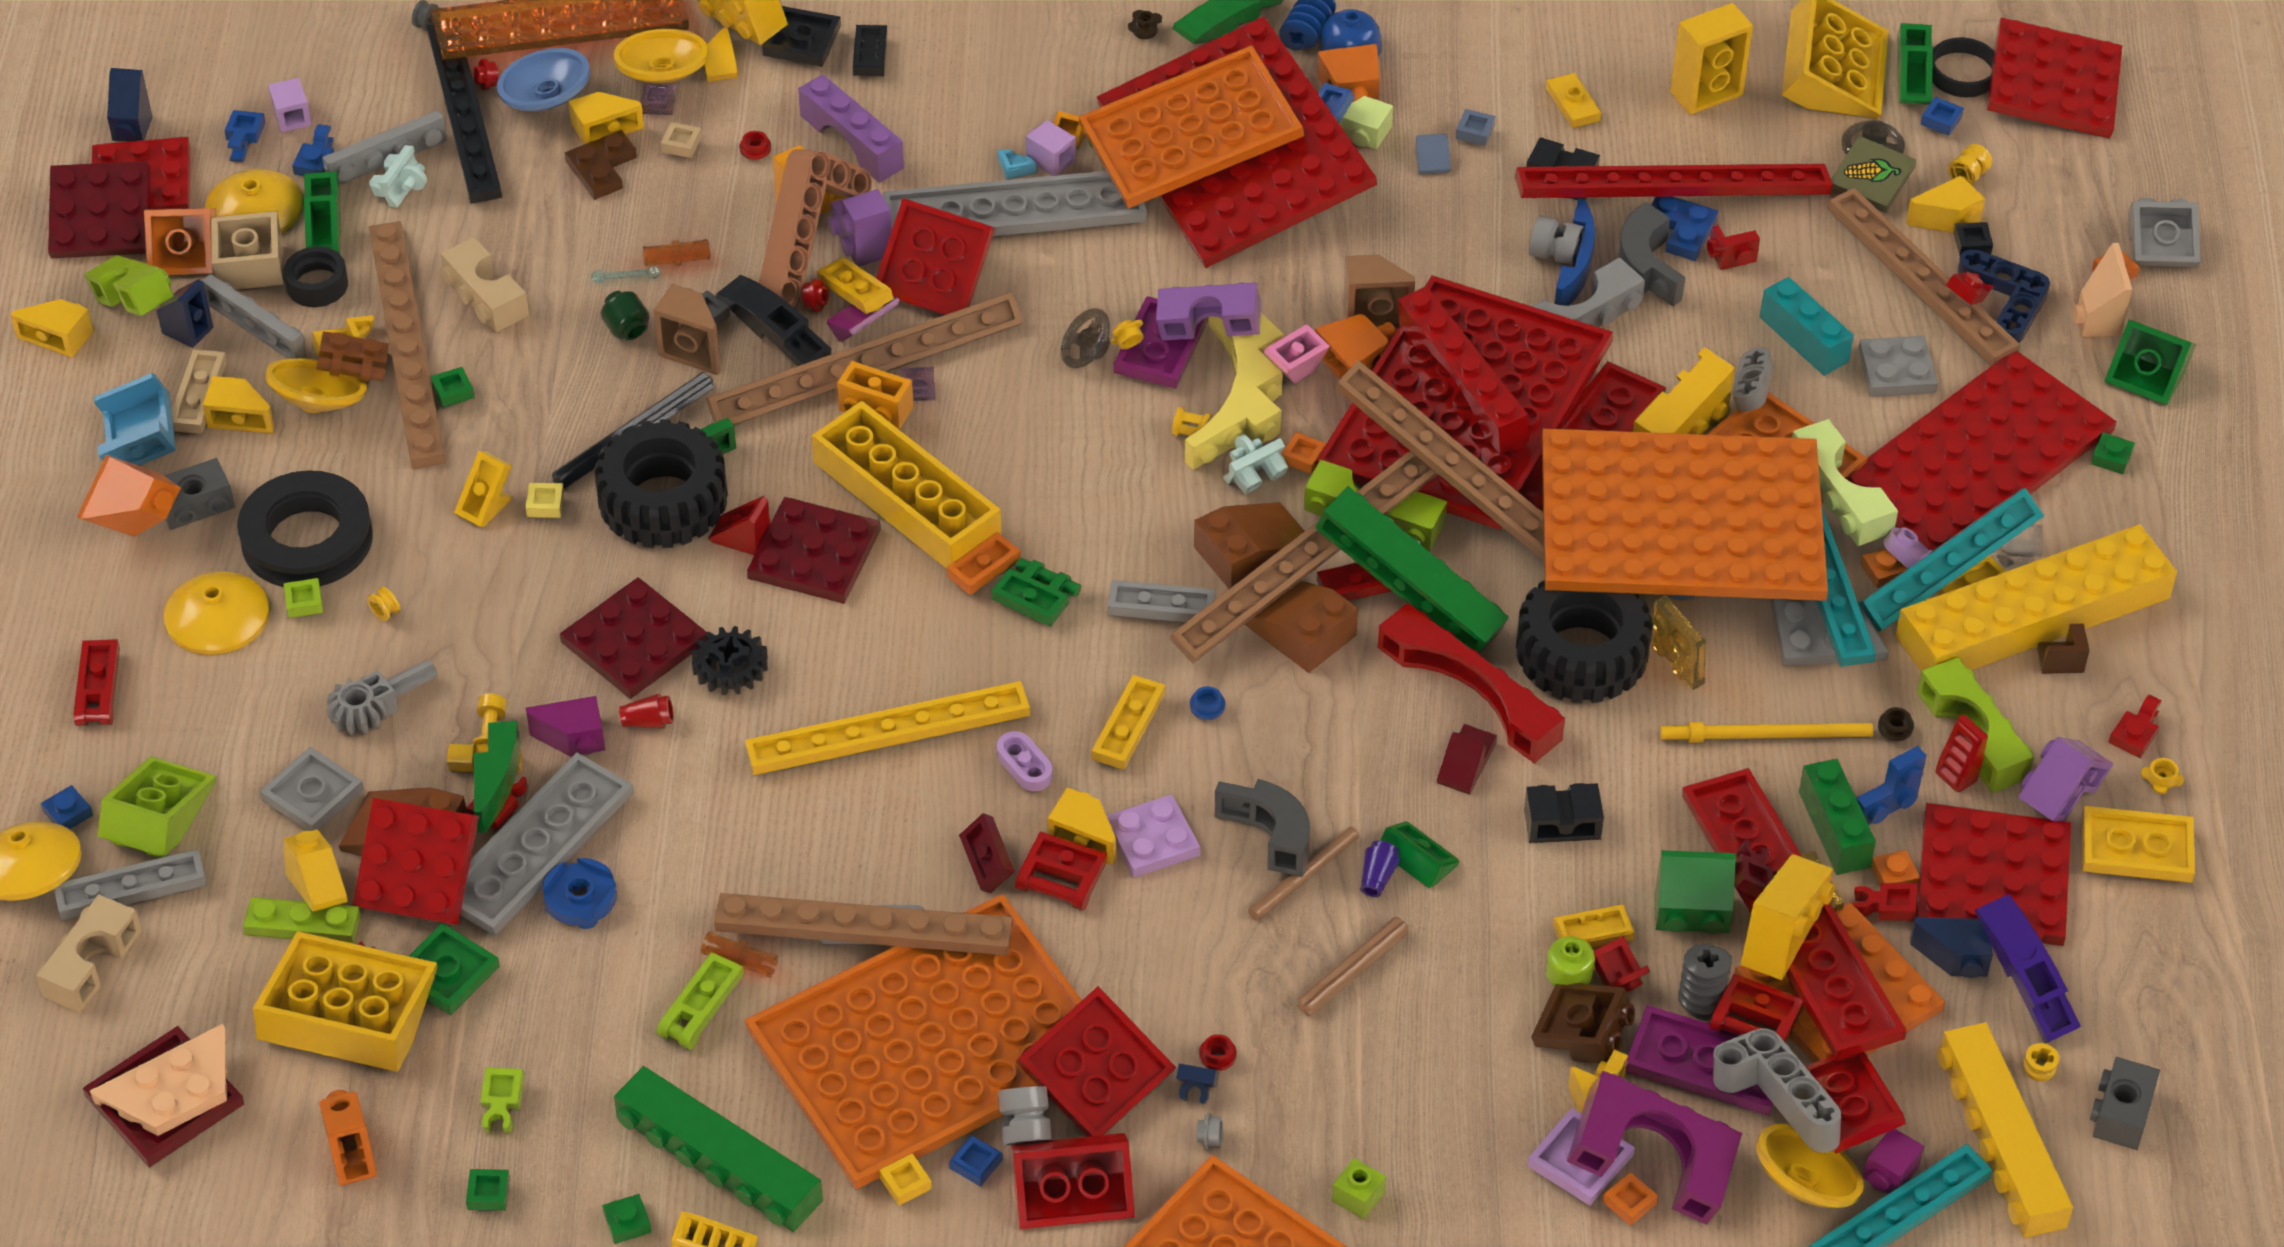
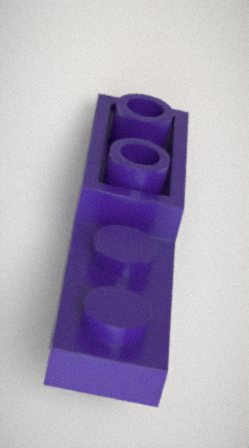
M2008 894L1974 910L2007 978L2012 977L2043 1042L2048 1043L2080 1028L2081 1025L2065 995L2068 992L2066 985L2040 938L2011 896Z

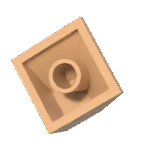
M2119 243L2111 244L2081 290L2078 304L2073 306L2074 324H2079L2082 337L2121 336L2132 287Z

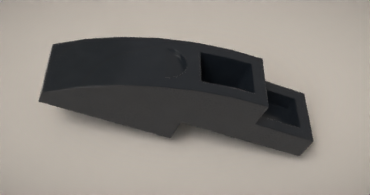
M739 275L716 293V297L727 304L730 310L761 339L766 336L797 366L831 355V348L809 328V320L783 298L762 284Z

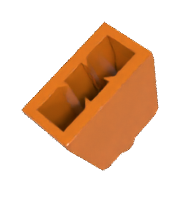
M1370 44L1318 51L1317 76L1322 85L1327 83L1350 89L1355 97L1352 102L1363 96L1378 100L1380 76L1377 45Z
M1358 314L1315 328V332L1330 346L1322 361L1340 379L1358 360L1372 371L1395 335L1396 328L1391 322H1386L1376 327L1366 315Z
M344 1090L332 1091L326 1099H322L319 1102L339 1185L342 1186L376 1177L377 1171L357 1093L353 1091L347 1093ZM347 1138H354L357 1148L346 1152L344 1151L342 1141Z

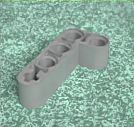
M1770 1029L1753 1030L1723 1042L1715 1048L1713 1055V1082L1715 1087L1724 1092L1734 1093L1758 1084L1808 1147L1814 1151L1826 1153L1833 1151L1839 1146L1841 1111L1775 1031Z

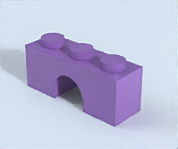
M1241 282L1226 285L1158 289L1156 322L1162 341L1194 339L1197 324L1207 317L1222 318L1227 336L1259 335L1262 302L1257 283Z

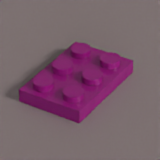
M1146 296L1135 320H1142L1143 322L1140 330L1144 338L1132 348L1120 349L1114 362V373L1177 389L1208 323V317L1197 324L1194 339L1162 341L1156 322L1158 299Z

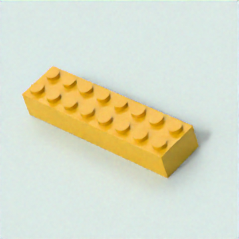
M2141 524L1902 608L1895 636L1920 671L1956 657L1962 661L1966 668L1974 670L2038 647L2040 642H2052L2067 636L2070 624H2084L2085 629L2168 600L2171 597L2177 570Z

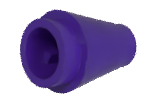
M1377 840L1373 841L1371 846L1366 848L1362 884L1360 887L1362 893L1371 897L1381 896L1382 891L1400 862L1398 857L1399 850L1396 846L1386 841Z

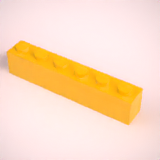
M1987 1022L1944 1031L1941 1046L1937 1049L1939 1065L1943 1070H1947L1951 1078L1952 1093L1956 1100H1961L1965 1109L1967 1126L1971 1131H1975L1979 1139L1980 1154L1985 1162L1990 1163L1994 1172L1995 1187L1999 1193L2004 1194L2008 1202V1214L2011 1222L2019 1226L2024 1238L2066 1229L2072 1214L2073 1205Z

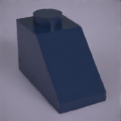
M111 68L109 73L107 119L112 140L126 142L143 141L153 117L143 71Z
M199 279L178 289L173 294V298L161 304L156 310L162 334L192 348L214 328L204 282Z
M1914 918L1910 936L1911 946L1950 976H1964L1967 978L1988 976L1993 957L1992 945L1979 919Z

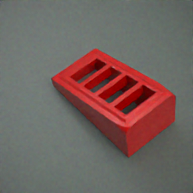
M1962 714L1958 717L1935 770V773L1956 792H1961L1978 781L1988 740V735L1966 715Z

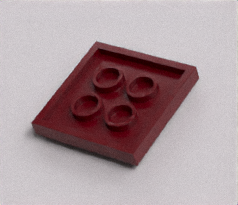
M148 161L50 166L48 238L50 258L146 254L144 210H149L150 165Z
M784 496L747 569L748 579L845 604L880 533V521Z
M637 577L560 633V640L563 645L629 699H632L692 655V650H697V640L707 641V631Z
M176 1026L83 1087L85 1097L149 1168L244 1105L243 1096L226 1078V1102L157 1136L143 1129L140 1123L130 1122L120 1117L118 1111L104 1103L101 1106L94 1103L90 1090L191 1040L179 1026Z

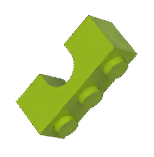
M118 255L84 274L98 303L113 307L122 302L127 312L139 316L145 315L174 297L169 287L171 280L162 268Z

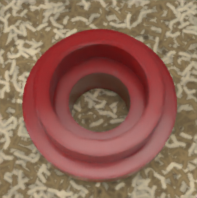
M480 59L478 66L474 67V81L477 85H480L483 91L496 87L498 82L497 65L495 62H489L487 59Z
M761 131L747 132L740 141V153L747 159H762L771 152V142L766 134Z
M813 279L811 282H806L803 285L802 302L805 308L811 309L813 312L822 311L824 305H827L829 301V290L821 279Z
M1221 1034L1211 1035L1200 1046V1061L1208 1069L1226 1070L1236 1061V1047L1227 1036ZM1219 1053L1222 1056H1215L1213 1054Z

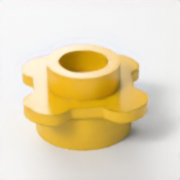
M1125 320L1119 323L1112 332L1114 335L1110 340L1112 345L1118 344L1120 349L1124 350L1139 344L1144 338L1140 327L1143 325L1142 320H1135L1134 322L1132 320Z
M2157 758L2152 761L2150 767L2145 766L2141 770V777L2150 782L2153 791L2157 794H2165L2167 789L2174 786L2180 787L2184 783L2183 775L2178 774V765L2168 758Z

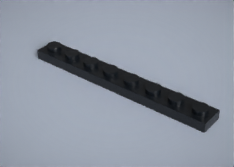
M453 20L426 25L470 204L502 198L501 187L458 21Z

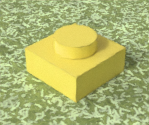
M529 483L525 508L526 516L561 518L564 498L563 483Z

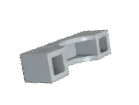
M1619 257L1594 271L1593 296L1587 301L1576 305L1564 306L1542 300L1532 307L1600 327L1611 323L1616 317L1628 310H1634L1643 303L1645 279Z

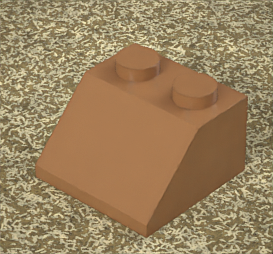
M1379 254L1346 256L1343 294L1345 318L1363 314L1376 327L1386 322H1391L1395 328H1399L1398 299L1415 291V277Z
M671 284L654 308L659 356L718 375L721 369L717 328L702 293Z

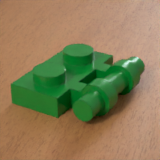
M1021 557L1016 563V570L1020 572L1009 568L991 590L992 600L1051 627L1069 605V595L1065 593L1077 597L1081 591V584L1072 581L1071 576L1063 572L1057 574L1046 569L1045 564L1035 559L1029 561Z

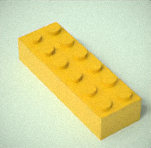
M860 401L811 435L813 463L946 569L996 532L1002 535L1001 509L863 401Z

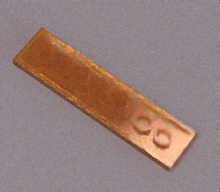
M502 0L430 9L431 21L442 60L630 37L640 32L655 29H689V18L683 0Z

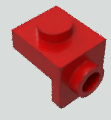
M1719 225L1712 226L1710 239L1706 243L1707 251L1710 258L1715 259L1720 270L1757 262L1760 237L1756 230L1725 237Z
M1624 936L1594 950L1595 968L1604 986L1625 988L1626 992H1629L1643 985L1641 977L1651 972L1648 965L1640 968Z

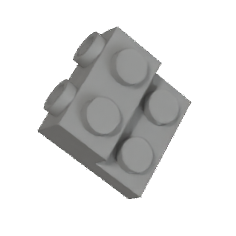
M2142 198L2132 202L2128 210L2129 241H2132L2133 261L2138 266L2199 267L2201 255L2198 202H2188L2185 199L2156 202L2151 198Z

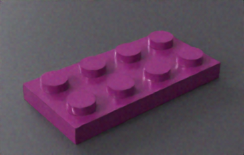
M1646 1006L1628 1054L1626 1072L1770 1116L1774 1104L1758 1084L1738 1092L1728 1093L1719 1090L1713 1082V1055L1715 1048L1723 1042L1738 1037V1035L1725 1030L1719 1033L1709 1029V1023L1653 1006Z

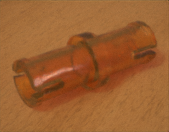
M708 239L679 243V240H671V244L643 246L645 267L674 263V266H681L682 262L710 260L711 256Z
M710 931L706 934L704 940L718 945V947L715 948L702 943L701 954L709 955L713 952L743 966V968L763 974L768 978H771L774 974L775 969L761 963L764 961L777 966L778 955L750 947L749 943L744 940L736 942Z

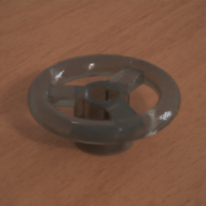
M1878 120L1861 121L1851 125L1846 129L1841 140L1842 148L1846 155L1852 147V137L1862 131V137L1902 154L1905 150V142L1899 131L1891 125ZM1888 135L1894 140L1895 144L1887 142Z
M1099 308L1088 309L1079 314L1069 325L1061 343V357L1066 366L1073 369L1085 367L1094 359L1102 358L1107 352L1110 345L1108 337L1110 321L1108 315ZM1095 318L1088 326V328L1083 329L1080 333H1077L1079 328L1086 321ZM1071 344L1080 346V358H1072Z

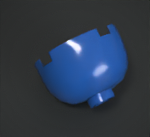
M1347 9L1335 12L1326 20L1322 28L1319 44L1320 50L1376 44L1379 57L1382 44L1380 27L1372 16L1364 11Z

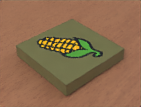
M1858 136L1831 178L1832 190L1842 194L1855 188L1876 209L1887 213L1916 167V159Z

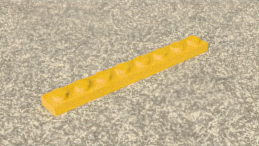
M1018 681L745 740V749L754 776L1029 717L1030 706L1022 682Z

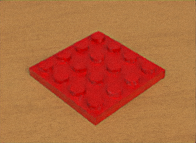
M2001 17L1997 27L1987 110L2111 138L2115 124L2123 45Z
M1926 803L1917 917L1978 919L1974 910L2009 894L2030 923L2046 929L2044 944L2064 946L2067 924L2071 822H2057L2051 819Z

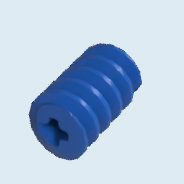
M1297 0L1279 29V37L1282 43L1292 50L1314 47L1320 38L1324 23L1336 11L1335 1Z

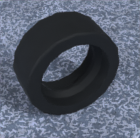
M315 246L299 250L287 259L283 268L287 293L294 302L302 306H327L339 300L345 294L348 287L345 261L338 252L331 248ZM314 270H326L334 273L328 280L321 283L308 284L298 280L303 274Z

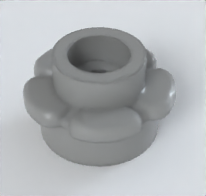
M1208 1113L1205 1116V1120H1198L1197 1142L1204 1143L1206 1151H1209L1210 1147L1220 1148L1223 1140L1222 1117H1213L1211 1113Z

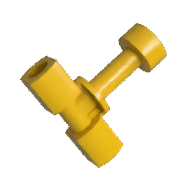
M487 693L478 698L477 714L483 718L481 736L476 737L472 744H449L447 753L449 771L474 772V753L488 752V723L497 722V720L505 716L507 701L503 696ZM521 746L517 773H521L523 754Z

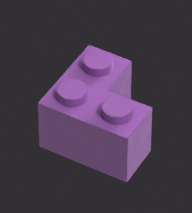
M876 189L854 197L831 202L832 216L828 218L829 226L833 235L840 237L841 247L845 256H851L858 267L882 260L892 228L891 210L880 191Z
M2056 737L2055 741H2049L2040 755L2042 761L2037 769L2031 770L2021 784L2023 790L2019 798L2052 821H2065L2084 792L2095 793L2114 763L2080 740Z

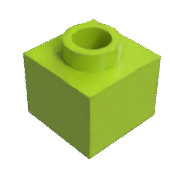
M1353 1158L1333 1183L1332 1201L1360 1218L1365 1219L1385 1193L1386 1176Z

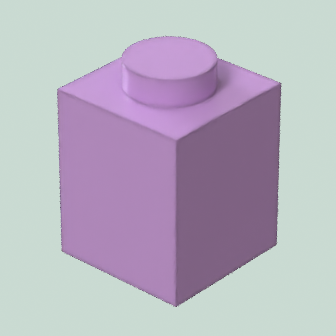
M299 78L268 85L272 108L281 132L312 125L308 102Z
M1046 120L1039 127L1032 129L1026 136V155L1031 157L1039 168L1052 176H1056L1076 161V137Z

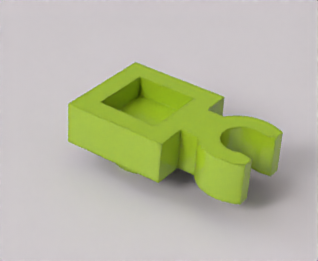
M485 1067L480 1103L483 1108H490L482 1117V1126L486 1133H491L492 1123L496 1120H503L505 1134L512 1132L513 1120L509 1114V1109L520 1110L525 1080L523 1069Z

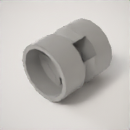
M1539 215L1532 231L1529 255L1546 260L1553 256L1555 262L1574 267L1584 226L1565 222L1561 226L1557 219Z
M1046 1086L1019 1087L998 1091L999 1110L1001 1114L1006 1116V1120L1001 1123L1004 1146L1052 1140L1050 1119L1044 1116V1112L1049 1108Z

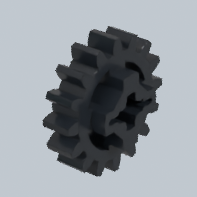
M734 626L731 632H726L723 627H719L718 635L707 632V641L697 640V650H692L691 652L693 675H697L698 683L702 685L708 682V691L710 692L714 691L717 687L721 688L722 695H726L729 689H734L736 694H741L742 686H746L750 690L753 689V680L762 681L764 679L763 671H768L767 647L762 646L761 637L752 638L751 630L749 629L744 631L743 634L738 633L737 626Z

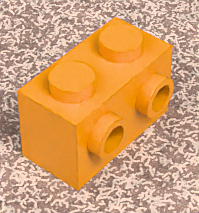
M851 361L837 382L839 411L846 412L860 401H863L900 430L914 408L913 386L910 379Z

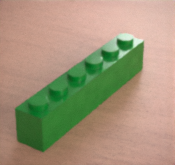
M1349 486L1323 511L1315 526L1316 530L1404 602L1410 604L1418 611L1427 614L1430 620L1444 630L1453 633L1456 639L1470 649H1475L1480 654L1499 635L1509 619V616L1497 604L1490 602L1470 582L1463 580L1443 560L1436 558L1416 538L1409 536L1389 516L1382 514L1363 495L1356 493Z
M644 1065L614 1095L616 1117L624 1127L630 1130L636 1129L645 1135L648 1141L656 1148H665L674 1154L684 1166L688 1168L694 1167L705 1174L706 1178L717 1187L723 1186L734 1193L742 1204L748 1207L754 1206L762 1211L773 1224L777 1226L783 1225L792 1232H795L823 1202L821 1179Z

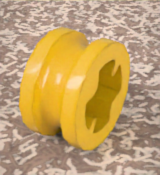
M384 586L377 590V595L370 594L367 597L370 609L383 622L391 618V613L395 615L401 610L395 595Z
M2045 1043L2031 1045L2027 1049L2023 1061L2024 1072L2036 1081L2050 1080L2056 1074L2060 1056L2057 1050ZM2039 1058L2046 1060L2044 1066L2036 1064Z

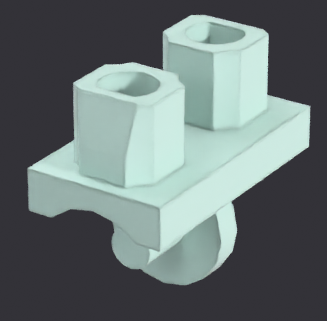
M405 145L399 154H389L384 160L386 173L384 175H374L369 181L374 196L385 197L389 207L398 208L411 189L421 190L427 183V176L423 172L425 167L416 161L413 146Z
M1246 435L1237 437L1235 439L1236 449L1229 452L1233 462L1229 464V473L1225 474L1223 478L1227 485L1235 482L1245 495L1256 490L1261 485L1262 480L1256 471L1262 468L1270 480L1274 481L1280 478L1288 469V465L1281 454L1285 448L1284 443L1279 438L1263 446L1259 438L1251 441Z

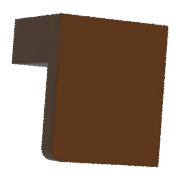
M2070 624L2065 642L2038 643L2037 652L2042 674L2084 673L2090 651L2084 624Z

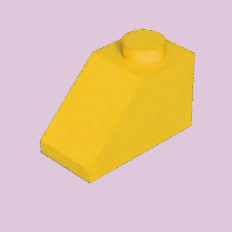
M595 92L568 101L571 125L583 144L622 130L626 135L644 129L643 111L640 101L602 92Z
M1958 176L1911 198L1906 223L1913 227L1953 233L1955 224L1978 223L1981 221L1985 198L1962 176Z
M62 299L14 310L10 315L16 338L71 358L94 332L89 309L80 304H73Z
M212 376L202 405L207 428L274 433L275 427L270 405L246 379Z
M1067 787L1048 816V834L1107 853V863L1113 865L1116 861V837L1100 800L1094 798L1089 793L1079 792Z
M318 829L302 831L297 835L283 838L286 876L310 909L314 912L347 903V894L332 847Z

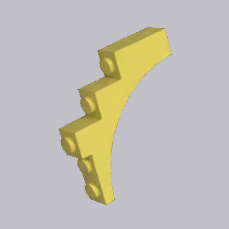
M1262 313L1259 335L1227 336L1222 318L1209 317V327L1223 342L1232 359L1235 380L1231 393L1220 411L1203 428L1185 439V463L1192 470L1205 463L1212 462L1217 456L1229 449L1236 448L1235 439L1241 435H1246L1251 441L1259 438L1264 443L1273 440L1281 433L1282 410L1273 401L1282 395L1283 372L1266 356L1264 351L1268 346L1284 338V334Z

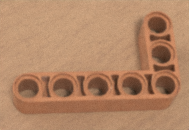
M802 149L791 151L784 170L759 279L760 284L776 293L791 306H795L799 302L825 191L836 196L854 197L870 192L872 178L866 169L824 151Z

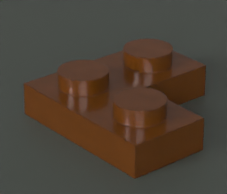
M622 130L564 152L566 163L594 200L623 189L622 179L613 167L637 158L636 148Z

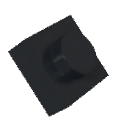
M1987 222L1955 224L1953 233L1959 256L1969 249L1992 254L1993 242Z

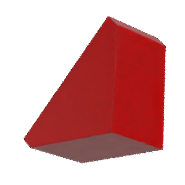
M761 496L722 514L721 519L715 525L708 539L712 543L755 555L770 526L768 500Z

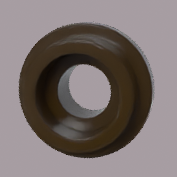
M1889 708L1879 718L1878 730L1889 740L1902 741L1909 738L1913 733L1914 722L1910 713L1903 708Z

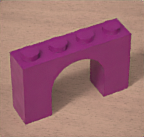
M1602 1071L1589 1089L1567 1162L1602 1177L1616 1159L1624 1131L1632 1128H1644L1655 1131L1674 1146L1682 1164V1175L1672 1209L1707 1225L1722 1206L1742 1133L1730 1128L1723 1122L1714 1121L1696 1113L1688 1106L1679 1105L1665 1099L1652 1090H1645L1619 1075Z

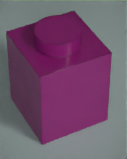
M1897 1129L1887 1132L1867 1157L1863 1179L1868 1181L1875 1189L1890 1194L1907 1183L1918 1170L1924 1145Z

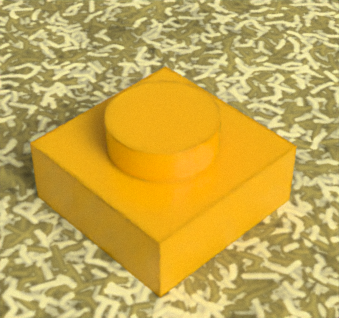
M913 1153L879 1170L880 1180L898 1206L932 1189V1180Z

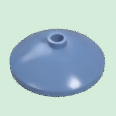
M550 48L539 50L519 58L502 72L497 82L498 94L503 103L517 110L526 112L550 110L572 100L583 90L590 78V66L584 55L572 49Z

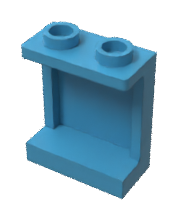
M154 373L94 397V403L104 417L106 443L98 445V456L102 460H104L107 454L140 466L176 451L170 393Z

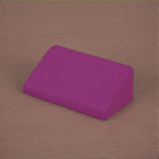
M893 296L894 300L884 304L880 310L869 312L868 314L850 304L828 319L827 325L837 340L842 342L896 307L900 300L898 297Z

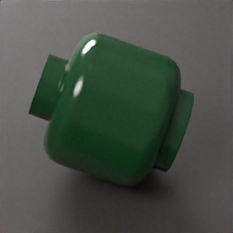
M615 291L605 298V304L600 314L603 322L614 337L634 340L647 330V324L650 319L649 312L637 294L632 291Z

